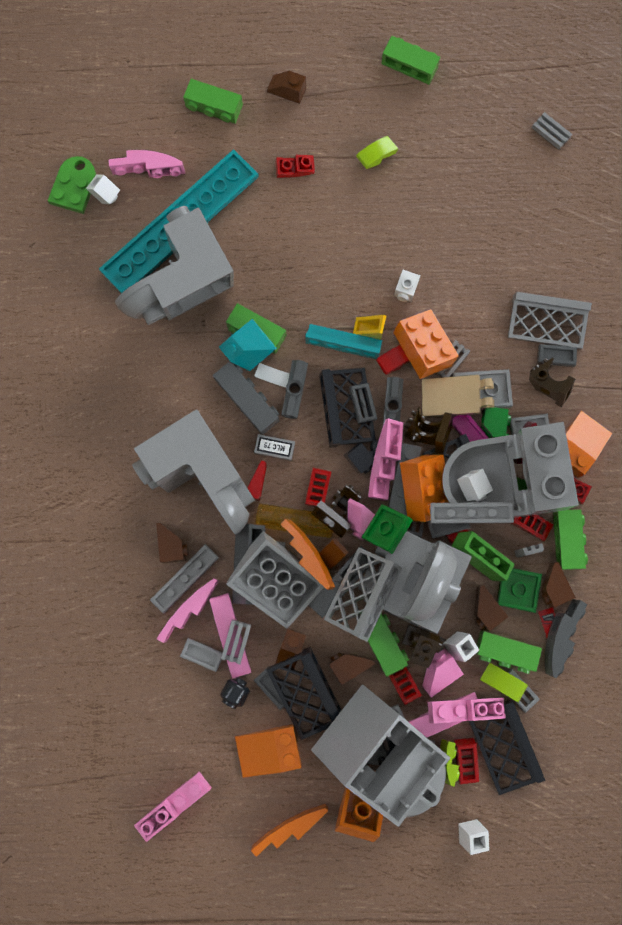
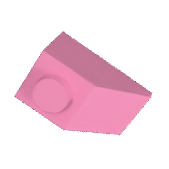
M349 499L348 522L351 524L350 529L354 531L352 534L355 537L363 540L361 537L375 514L363 504Z
M446 649L436 653L430 667L426 669L422 687L431 698L464 675L452 655Z

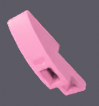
M128 150L126 151L127 157L109 159V167L113 175L121 176L126 173L140 174L147 171L149 178H161L162 176L185 174L182 161L154 151Z
M504 698L428 702L429 723L506 718Z
M198 772L134 825L147 842L210 791L212 787L202 774Z

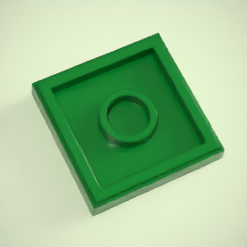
M381 504L361 538L393 554L413 520Z
M513 568L507 581H500L496 602L500 606L536 613L542 574Z

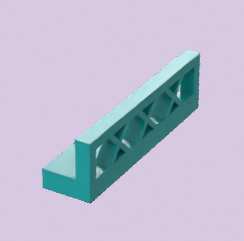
M313 324L309 325L305 336L306 344L372 359L379 357L383 341Z

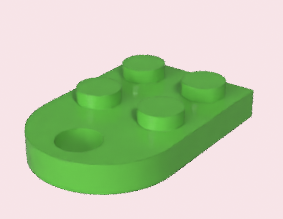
M76 156L63 162L48 198L49 204L84 214L91 195L86 188L96 176L95 168L88 159ZM79 164H85L82 170H77L76 167Z

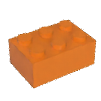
M431 309L399 321L393 331L420 379L451 367L459 357Z
M423 455L400 463L407 516L413 521L427 522L431 520L430 503H449L442 483L445 468L444 455Z

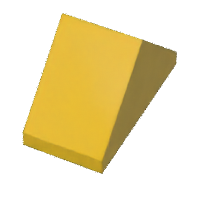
M386 316L356 317L353 334L381 340Z

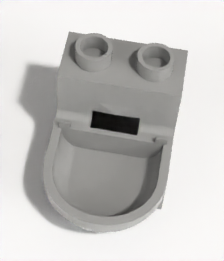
M182 206L167 215L166 218L169 223L163 227L169 246L178 261L172 262L169 260L170 265L135 283L117 297L115 304L125 315L134 319L144 318L148 325L164 317L171 320L234 286V271L199 207L189 211L187 206Z
M197 409L134 448L140 460L133 463L132 466L145 485L148 484L152 490L160 486L170 493L197 476L200 480L198 484L203 485L234 534L240 533L246 526L250 515L246 506L255 501V499Z
M564 422L521 428L514 435L466 443L453 452L443 471V489L449 503L476 502L475 500H466L457 479L470 471L483 469L493 491L487 494L486 499L479 502H513L514 518L564 511L579 505ZM513 459H523V474L527 490H518Z
M406 531L393 554L379 547L375 550V554L402 567L383 611L427 632L438 634L451 603H454L461 590L459 585L472 556L441 541L431 543ZM381 562L376 574L383 570L384 563ZM367 568L363 576L364 579L372 576L370 568ZM374 580L365 583L367 592L374 589Z
M363 684L311 749L346 788L398 827L405 818L420 815L439 803L446 780L445 765L450 760L446 753ZM388 738L396 746L375 772L367 765V762L384 740Z

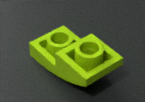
M386 136L361 150L356 157L366 169L379 165L383 158L396 154L398 148Z
M491 663L488 664L480 678L483 683L518 703L528 687L523 681Z
M442 739L440 749L450 757V760L445 765V783L455 787V782L458 781L460 774L459 766L452 763V759L456 756V743Z

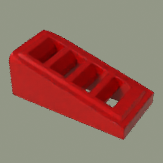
M262 460L247 487L255 501L261 500L267 464Z
M313 468L305 505L316 507L320 502L310 499L311 496L322 498L321 501L325 503L331 471ZM316 474H319V475H324V476H327V477H326V480H325V479L315 478V475H316ZM314 481H315V482L325 483V486L323 487V486H318V485H313V484H314ZM312 489L322 490L323 494L312 492Z
M537 514L526 516L523 522H520L521 517L514 518V523L511 524L545 542L553 527L552 523ZM531 517L533 519L528 527L526 524ZM536 521H538L539 524L536 530H533V526L535 525ZM542 525H545L546 528L544 532L542 533V535L539 534Z
M407 667L389 676L404 705L422 696ZM406 674L407 677L396 682V678ZM408 681L410 682V685L406 686L403 689H400L399 686L403 685ZM414 689L415 692L406 697L403 695L407 691Z
M474 738L455 739L456 765L459 766L458 770L460 772L459 784L479 782L477 743ZM464 755H471V757L462 758ZM472 763V766H462V764ZM473 771L471 775H463V772Z

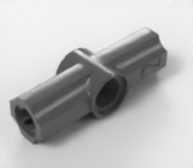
M292 360L281 414L283 417L298 419L308 363L304 361ZM297 386L300 388V391L292 393L290 388Z
M399 377L387 378L383 425L387 418L400 422L404 379ZM395 403L398 409L390 410L388 404Z

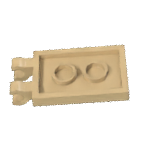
M479 375L422 379V414L425 417L444 416L445 412L452 413L453 416L481 414V408H494V399L492 397L480 399V390L494 389V381H492V378L480 380Z

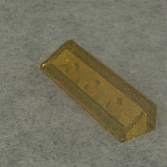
M259 503L256 525H264L267 529L287 531L280 524L285 519H289L306 535L325 538L332 537V530L311 514L313 511Z

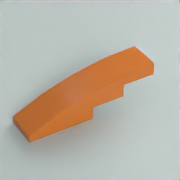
M285 519L280 525L294 537L289 544L303 556L298 563L327 590H333L335 585L315 546L292 520Z
M323 804L285 820L252 845L251 852L257 857L271 842L276 848H279L292 834L299 840L328 812V806Z

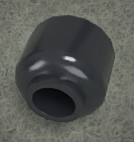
M239 677L236 680H227L220 694L223 699L222 702L233 709L242 707L250 693V689L246 686L247 682Z

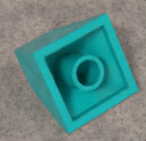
M253 319L219 346L230 362L248 371H251L277 349Z

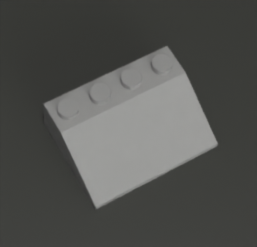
M264 531L250 545L226 585L286 629L324 588L298 563L300 561L298 557Z

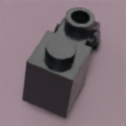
M379 440L371 443V451H368L362 443H358L344 454L357 473L364 472L366 474L372 469Z

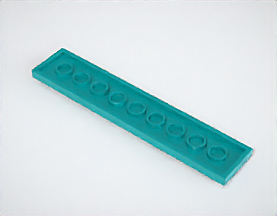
M233 149L99 268V271L120 293H123L135 283L148 277L173 254L163 227L169 223L166 217L170 212L182 206H187L189 211L199 207L208 223L259 177L258 173Z

